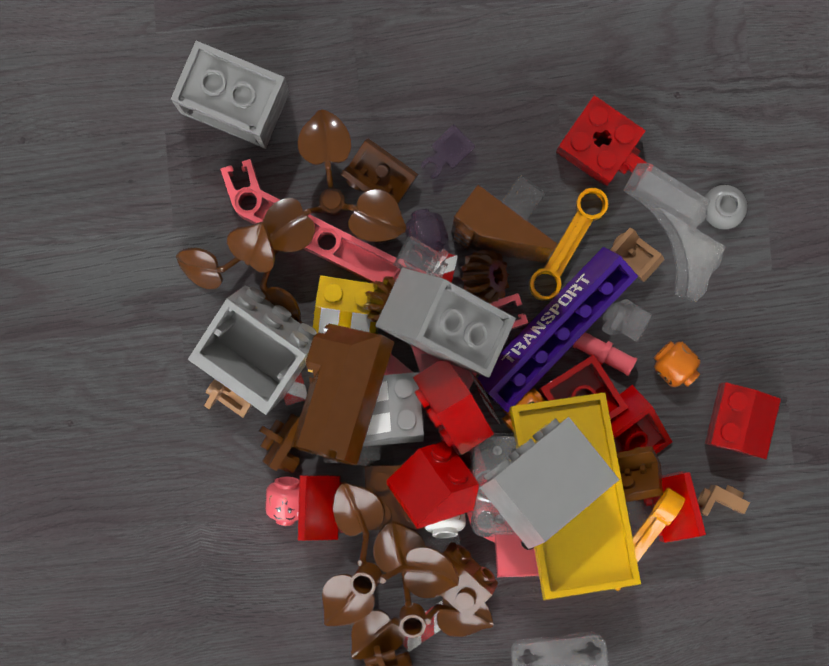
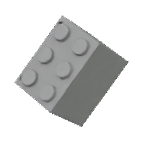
M196 40L171 100L181 114L266 149L290 91L285 77ZM189 110H193L191 115L188 114Z
M402 267L375 326L442 361H449L451 365L490 377L516 318L443 278Z
M245 285L225 300L188 360L267 415L285 397L305 367L313 337L317 332L311 326L305 323L300 324L291 317V313L284 307L273 305L267 301L265 295L257 288Z
M570 417L560 423L555 418L532 436L536 440L535 442L529 439L509 454L508 457L511 459V462L509 463L505 459L500 464H497L484 475L487 481L479 487L528 549L546 542L620 480Z

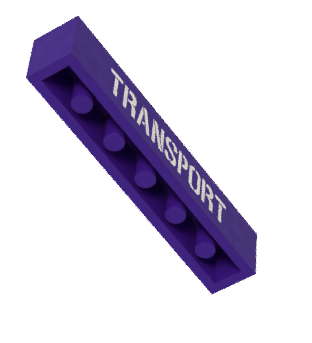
M602 247L499 355L490 377L480 375L477 378L481 382L487 396L508 413L510 411L509 408L515 406L632 284L638 275L620 255Z

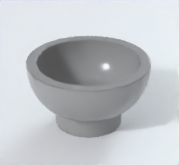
M716 186L703 199V215L708 223L715 228H734L746 216V198L734 186Z

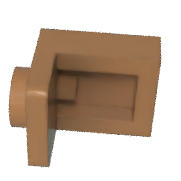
M631 227L615 239L613 247L610 249L620 255L638 275L637 278L643 282L665 260L661 253L639 238L636 231Z
M216 379L213 380L206 390L209 398L204 406L208 409L218 400L244 418L252 407L250 403Z
M710 485L709 489L704 488L697 500L701 515L708 516L715 501L741 514H745L750 502L742 499L744 496L743 492L727 485L725 490L717 485Z

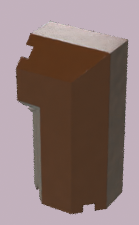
M329 323L324 327L327 331L325 333L318 332L313 337L306 365L307 369L313 370L314 378L309 377V390L291 446L311 454L321 455V457L357 465L394 341L380 334Z

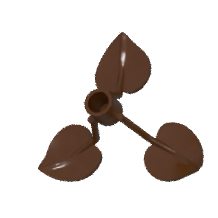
M323 109L318 110L299 133L298 149L301 156L313 165L325 162L328 189L321 193L319 198L320 205L317 207L308 208L303 211L298 200L285 198L277 201L269 208L263 221L270 235L273 249L283 252H296L307 247L315 234V225L308 215L321 212L329 216H337L343 210L354 211L349 218V228L355 236L365 241H387L405 233L406 225L400 208L395 199L385 191L374 189L364 192L359 197L357 206L345 204L342 192L334 188L331 162L340 163L348 158L351 152L350 134L346 126L336 115Z
M264 221L251 226L238 227L229 233L227 244L235 258L223 266H218V261L211 252L201 248H186L177 253L176 259L186 276L196 285L205 289L218 288L223 282L221 273L227 271L241 260L245 261L247 266L251 265L255 270L264 272L260 290L265 295V299L273 305L284 307L291 313V317L300 324L302 323L300 308L293 296L282 288L267 287L268 277L275 264V256L279 251L273 249Z
M347 482L339 486L333 504L334 518L337 526L348 536H356L362 532L363 541L358 561L359 567L354 575H334L324 585L322 600L325 626H343L366 618L374 608L375 596L373 592L378 584L385 583L391 577L404 571L406 572L404 576L406 587L414 595L421 598H434L458 586L459 577L453 563L446 555L432 547L419 546L412 548L406 556L407 565H401L386 574H382L376 564L366 562L370 535L368 529H376L383 522L385 515L383 502L377 494L367 488Z
M389 522L381 528L375 538L373 547L375 562L383 572L388 573L401 565H407L406 556L412 548L426 546L425 541L416 530L397 522ZM404 571L401 572L405 605L400 610V619L393 617L390 620L389 615L385 611L373 609L366 618L353 623L351 657L357 660L375 656L373 646L380 645L382 653L393 649L394 651L402 645L405 636L408 638L421 636L425 631L426 624L431 623V619L436 613L439 628L443 633L453 637H464L480 630L493 627V618L486 602L467 619L443 597V605L436 604L425 615L424 608L411 601L410 590L404 582L406 574Z

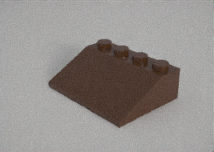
M479 185L476 186L454 216L451 233L454 234L453 240L465 250H468L470 247L475 251L494 250L495 253H501L502 256L545 263L557 246L555 241Z

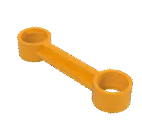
M588 188L581 192L577 198L575 205L577 212L545 267L537 270L529 281L530 292L536 299L542 301L551 300L559 293L561 289L560 277L593 221L600 219L607 211L608 198L602 190ZM586 194H596L602 201L601 212L596 215L586 214L580 205L581 198ZM541 274L552 275L556 280V291L549 296L540 295L534 287L536 277Z
M670 488L664 491L651 514L632 537L637 563L664 527L671 524L685 502L684 497Z

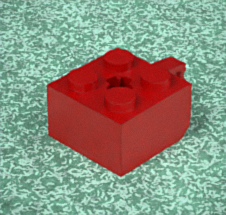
M595 95L556 150L557 154L606 186H608L618 171L625 175L629 170L639 178H642L650 168L648 163L638 157L641 151L635 147L646 130ZM593 137H604L606 139L604 143H607L608 146L602 144L598 147L595 144L597 139H593Z
M438 361L412 377L419 388L414 392L424 408L430 406L426 413L436 429L442 425L443 428L439 430V433L448 447L454 444L462 455L494 435L472 394L449 361Z

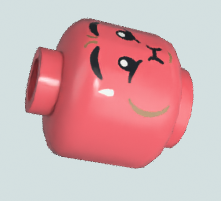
M278 477L266 489V514L271 519L276 520V523L279 525L290 526L298 520L299 480L297 478Z

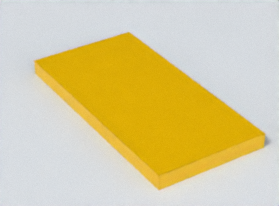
M598 393L511 406L509 409L516 449L529 439L535 442L536 440L532 436L555 418L560 423L570 417L620 479L550 539L534 547L543 600L640 585L641 580L606 394Z

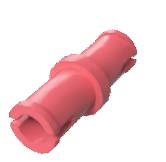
M586 332L573 345V348H577L590 356L594 354L601 365L605 363L626 376H629L637 361L636 357L634 358L613 347L614 343L610 341L605 343Z

